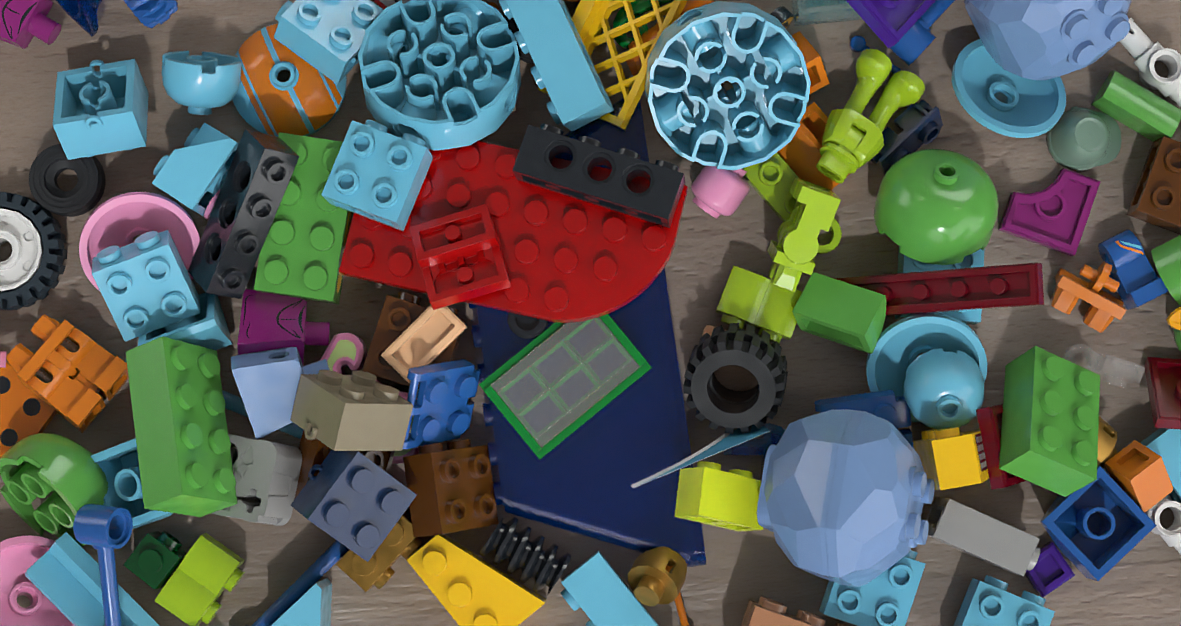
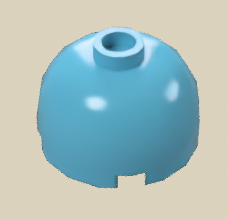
M174 51L165 53L162 56L163 86L168 96L176 103L188 106V113L210 115L212 114V108L226 105L234 98L238 91L241 79V61L235 56L203 51L202 55L189 56V51Z
M943 348L932 349L919 355L907 368L905 373L906 379L903 385L905 401L913 416L927 427L934 429L960 428L967 425L977 415L976 409H980L984 403V378L977 362L963 351L956 350L957 353L951 351L944 352Z

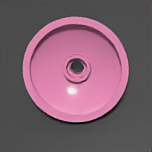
M130 192L112 197L99 205L91 213L83 226L79 242V257L84 273L94 287L99 290L92 275V260L101 250L113 245H118L121 248L134 243L133 238L137 235H142L149 231L160 233L165 230H169L188 271L200 242V235L196 224L187 211L179 204L159 194Z
M28 535L12 537L0 542V626H74L25 576L27 569L40 559L55 541L40 536ZM22 595L28 597L30 606L26 608L19 606L17 597Z

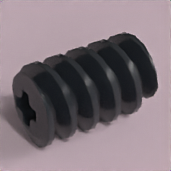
M514 517L504 524L502 518L481 549L480 555L484 557L491 551H496L493 564L497 566L508 559L509 563L506 571L508 574H512L521 568V583H525L534 577L536 579L533 591L538 592L545 586H548L549 594L570 563L571 554L567 552L559 559H556L558 550L556 544L543 550L544 536L540 535L533 541H530L531 528L529 526L520 532H516L518 519Z

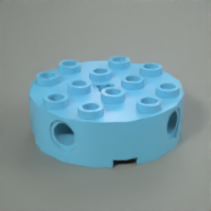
M400 0L385 8L366 29L358 53L366 105L372 116L378 123L389 128V134L402 138L403 133L414 135L426 142L425 147L429 150L439 151L470 146L497 131L515 108L521 86L520 56L514 34L508 28V22L499 10L482 0H410L404 4Z
M716 1L687 10L665 28L648 57L645 92L656 129L676 154L704 166H716L717 169L738 170L767 161L791 142L806 112L811 87L803 53L776 17L749 3ZM729 81L733 88L726 91L721 84Z

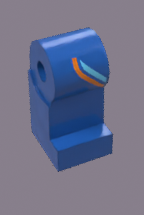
M1127 229L1098 244L1103 262L1112 265L1110 278L1120 282L1117 292L1127 310L1139 307L1168 292L1161 277L1158 278L1141 243L1132 231Z

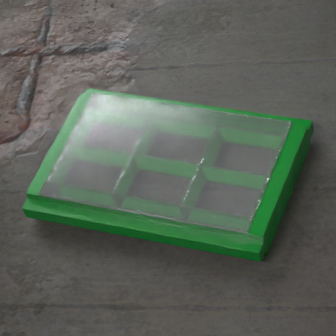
M609 314L580 322H555L481 382L479 386L535 455L541 459L652 367Z

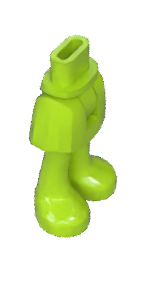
M870 48L861 52L855 66L857 76L855 88L843 109L831 111L825 125L822 147L819 150L821 158L816 168L836 183H843L849 173H855L857 168L862 167L878 154L884 146L882 132L891 116L899 107L915 104L925 91L922 79L912 72L901 70L893 74L889 79L869 118L867 119L861 115L874 93L892 70L890 58L877 49Z

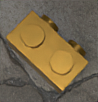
M404 512L368 562L349 550L336 565L365 592L373 586L380 590L395 574L391 566L400 556L407 560L422 544V541L418 537H414L411 517Z

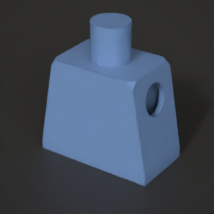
M297 347L280 348L231 357V370L256 439L263 438L292 423L290 418L301 374H318L319 370H330L326 359L303 366Z

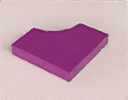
M1063 168L1058 173L1054 182L1043 191L1031 194L1012 192L998 230L1074 256L1101 181Z

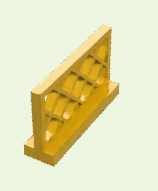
M580 0L572 20L591 61V54L594 48L607 42L611 58L594 65L597 74L611 67L615 68L619 83L606 88L605 91L608 97L622 91L625 101L618 117L608 113L599 119L621 129H626L645 90L648 57L662 31L680 17L687 0H673V2L663 7H660L658 0H651L654 11L636 19L631 6V2L636 0ZM624 6L629 22L611 30L608 19L612 11ZM657 19L659 32L656 38L643 43L638 27ZM632 31L636 47L618 55L614 38ZM639 55L642 67L638 75L626 79L621 63ZM546 87L543 89L538 88L539 91L549 96Z

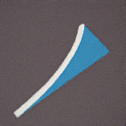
M753 424L751 432L742 434L740 428H735L733 434H723L691 456L630 486L632 488L638 487L768 433L771 430L765 426L758 429Z

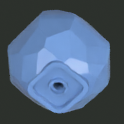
M1132 0L964 1L965 8L985 49L994 61L1004 70L1032 80L1056 78L1091 65L1113 48L1117 42L1124 39L1130 30L1127 13Z
M829 410L790 423L779 443L769 446L763 468L757 506V520L760 526L774 532L776 543L795 567L841 585L860 587L871 582L906 556L911 548L917 547L918 544H926L929 523L928 520L921 519L924 503L931 504L933 501L935 482L934 479H927L920 456L892 423L865 411Z

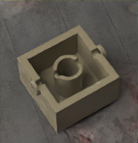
M319 370L318 374H301L290 420L305 430V437L308 440L316 438L334 451H402L413 404L399 396V390L377 382V377L371 373L353 371L352 375H342L331 370Z

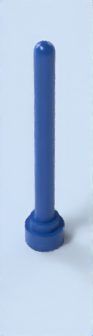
M336 540L251 626H271L349 548Z

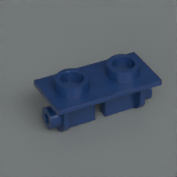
M922 99L919 103L911 104L894 120L895 125L902 130L899 135L890 127L883 130L884 146L871 161L874 164L880 163L884 176L898 160L917 151L923 144L931 143L938 136L943 122L937 106L932 109Z

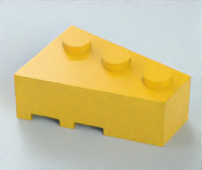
M445 534L436 535L407 559V562L459 626H518L543 606L547 600Z

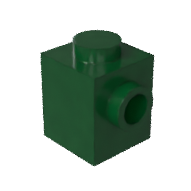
M159 531L150 532L143 538L123 566L156 590L164 587L187 553L181 549L183 544L166 531L162 533Z

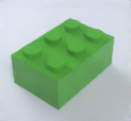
M1034 346L1005 366L999 469L1064 497L1097 480L1100 375L1037 346Z

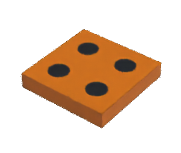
M7 360L6 368H0V457L21 439L42 433L57 413L49 404L22 384L17 376V372Z

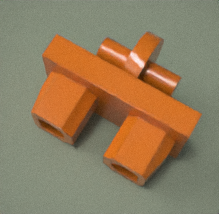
M1107 262L1101 263L1097 270L1086 264L1083 265L1079 274L1091 280L1090 283L1063 268H1060L1055 276L1057 286L1054 289L1050 303L1052 307L1070 315L1079 298L1091 304L1083 317V322L1100 333L1108 327L1114 317L1121 320L1127 311L1123 307L1124 302L1121 299L1102 290V287L1115 293L1120 285V282L1109 277L1112 265Z

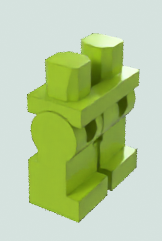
M797 177L794 178L789 191L796 199L791 217L780 225L777 231L778 242L771 240L767 250L773 261L768 273V277L772 279L771 283L793 292L797 288L802 272L812 275L816 265L813 258L817 255L819 248L817 239L820 230L829 232L841 201L832 190Z

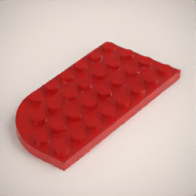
M477 141L470 146L439 151L429 150L433 160L404 231L354 213L339 273L349 277L427 294L422 269L417 261L409 227L487 203L511 287L462 302L551 322L571 323L586 321L604 316L627 305L642 294L659 276L669 261L675 247L688 186L684 185L671 226L668 228L517 180L512 170L519 153L518 149ZM554 157L552 166L563 169L568 167L572 161ZM596 166L592 169L590 177L596 181H603L610 176L612 169ZM636 177L629 183L628 188L634 193H643L649 188L651 182L647 178Z

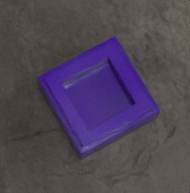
M1050 541L1040 548V555L1035 567L1031 571L1026 570L1025 576L1042 598L1075 576L1054 543Z

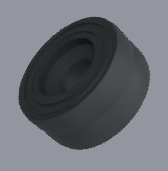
M57 144L43 150L31 165L29 172L31 193L43 208L55 214L66 217L85 214L99 203L104 194L106 185L105 173L101 163L95 156L68 160L61 144ZM64 170H74L78 177L77 185L70 191H62L57 184L59 174Z

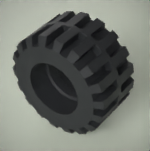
M730 323L729 329L725 331L722 325L713 329L712 336L708 333L704 334L700 338L699 344L695 345L692 350L684 375V394H688L686 402L690 409L697 407L695 416L700 421H703L705 418L710 420L708 427L717 430L719 425L726 427L725 433L733 434L735 428H740L743 434L751 432L753 424L760 429L766 425L767 417L770 419L774 418L778 407L782 404L788 376L786 356H780L782 348L777 341L772 344L769 343L770 334L764 330L760 335L755 333L756 326L747 324L746 330L739 329V323ZM738 365L748 369L756 377L758 385L746 391H733L724 387L717 380L714 371L723 366Z

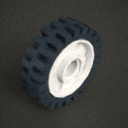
M0 192V246L5 242H10L12 254L6 261L0 260V310H18L22 307H30L36 304L35 301L43 300L49 295L48 291L51 288L55 289L59 283L57 278L59 274L63 275L66 267L63 265V260L67 259V250L64 249V243L67 242L65 234L60 231L61 225L52 216L50 211L28 197L8 192Z

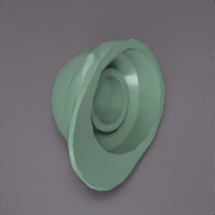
M1074 106L1071 110L1063 112L1055 126L1047 131L1048 151L1054 161L1064 168L1074 169L1076 172L1089 170L1093 167L1107 164L1117 157L1121 148V130L1114 118L1088 108Z

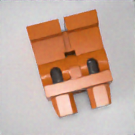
M44 314L31 329L32 334L44 342V344L34 354L19 343L6 356V360L17 372V376L22 384L83 433L106 406L103 398L97 393H100L110 401L129 379L127 363L118 356L112 355L65 319L60 323Z

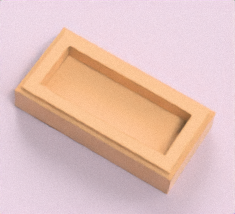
M430 305L381 356L410 384L411 380L407 378L409 369L430 365L467 326L447 306L433 310Z

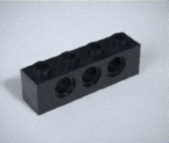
M541 124L540 128L528 125L512 170L517 180L670 228L685 185L684 173L678 172L679 167L664 160H656L655 164L640 160L641 156L638 153L625 148H617L616 152L601 148V142L587 136H579L578 140L563 136L564 131L552 125ZM568 153L573 156V160L568 167L558 169L552 166V161L556 155ZM598 165H606L612 169L610 176L603 181H596L590 177L592 169ZM636 177H644L651 182L649 188L643 193L630 191L628 188L629 183Z
M247 129L244 130L188 270L189 274L206 293L241 299L300 157L279 137Z

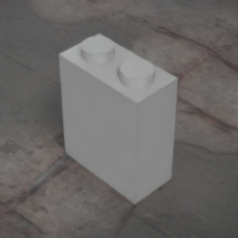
M935 496L926 517L929 523V537L1017 575L1024 576L1026 570L1031 571L1035 567L1040 555V548H1037L1039 538L954 500Z

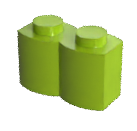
M733 265L715 312L722 315L721 322L727 325L739 323V329H743L744 324L756 326V328L760 329L759 335L764 330L771 335V342L777 341L780 344L782 338L790 340L797 324L792 311L802 291L796 289L793 292L776 286L766 277Z
M204 533L200 535L188 551L176 571L156 597L155 602L189 626H199L201 622L208 625L222 606L216 602L224 589L231 592L243 577L245 572L239 568L245 560L209 534Z

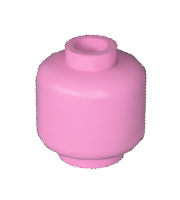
M704 166L691 185V190L695 195L692 201L716 219L720 215L731 216L750 191L748 182L743 179L747 171L743 168L726 170L717 169L716 166Z

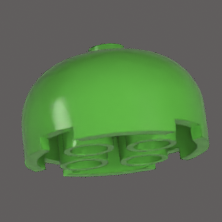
M945 149L916 151L904 156L893 164L882 179L874 207L875 224L881 235L885 233L893 242L900 246L899 252L909 258L936 265L961 263L965 256L979 249L983 251L989 243L998 216L997 191L986 171L975 161L963 154Z
M39 433L27 436L14 444L0 457V475L5 484L0 489V492L17 515L41 536L45 530L59 538L67 532L81 547L85 544L77 541L73 531L76 513L86 504L104 505V496L108 491V481L102 468L97 463H94L91 458L93 454L72 439L58 434ZM53 492L36 510H34L32 502L37 497L45 498L49 493Z

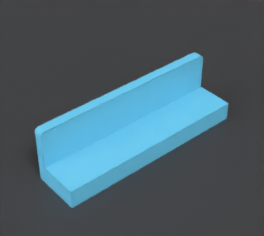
M65 532L40 559L27 569L25 576L74 626H105L99 564ZM118 584L122 626H159Z

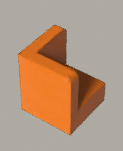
M1136 440L1105 462L1110 477L1144 513L1173 491V486L1162 457Z

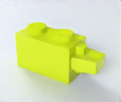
M708 461L697 462V467L680 469L674 517L738 532L763 530V527L758 524L757 520L761 480L753 479V472L731 469L729 472L721 471V464Z

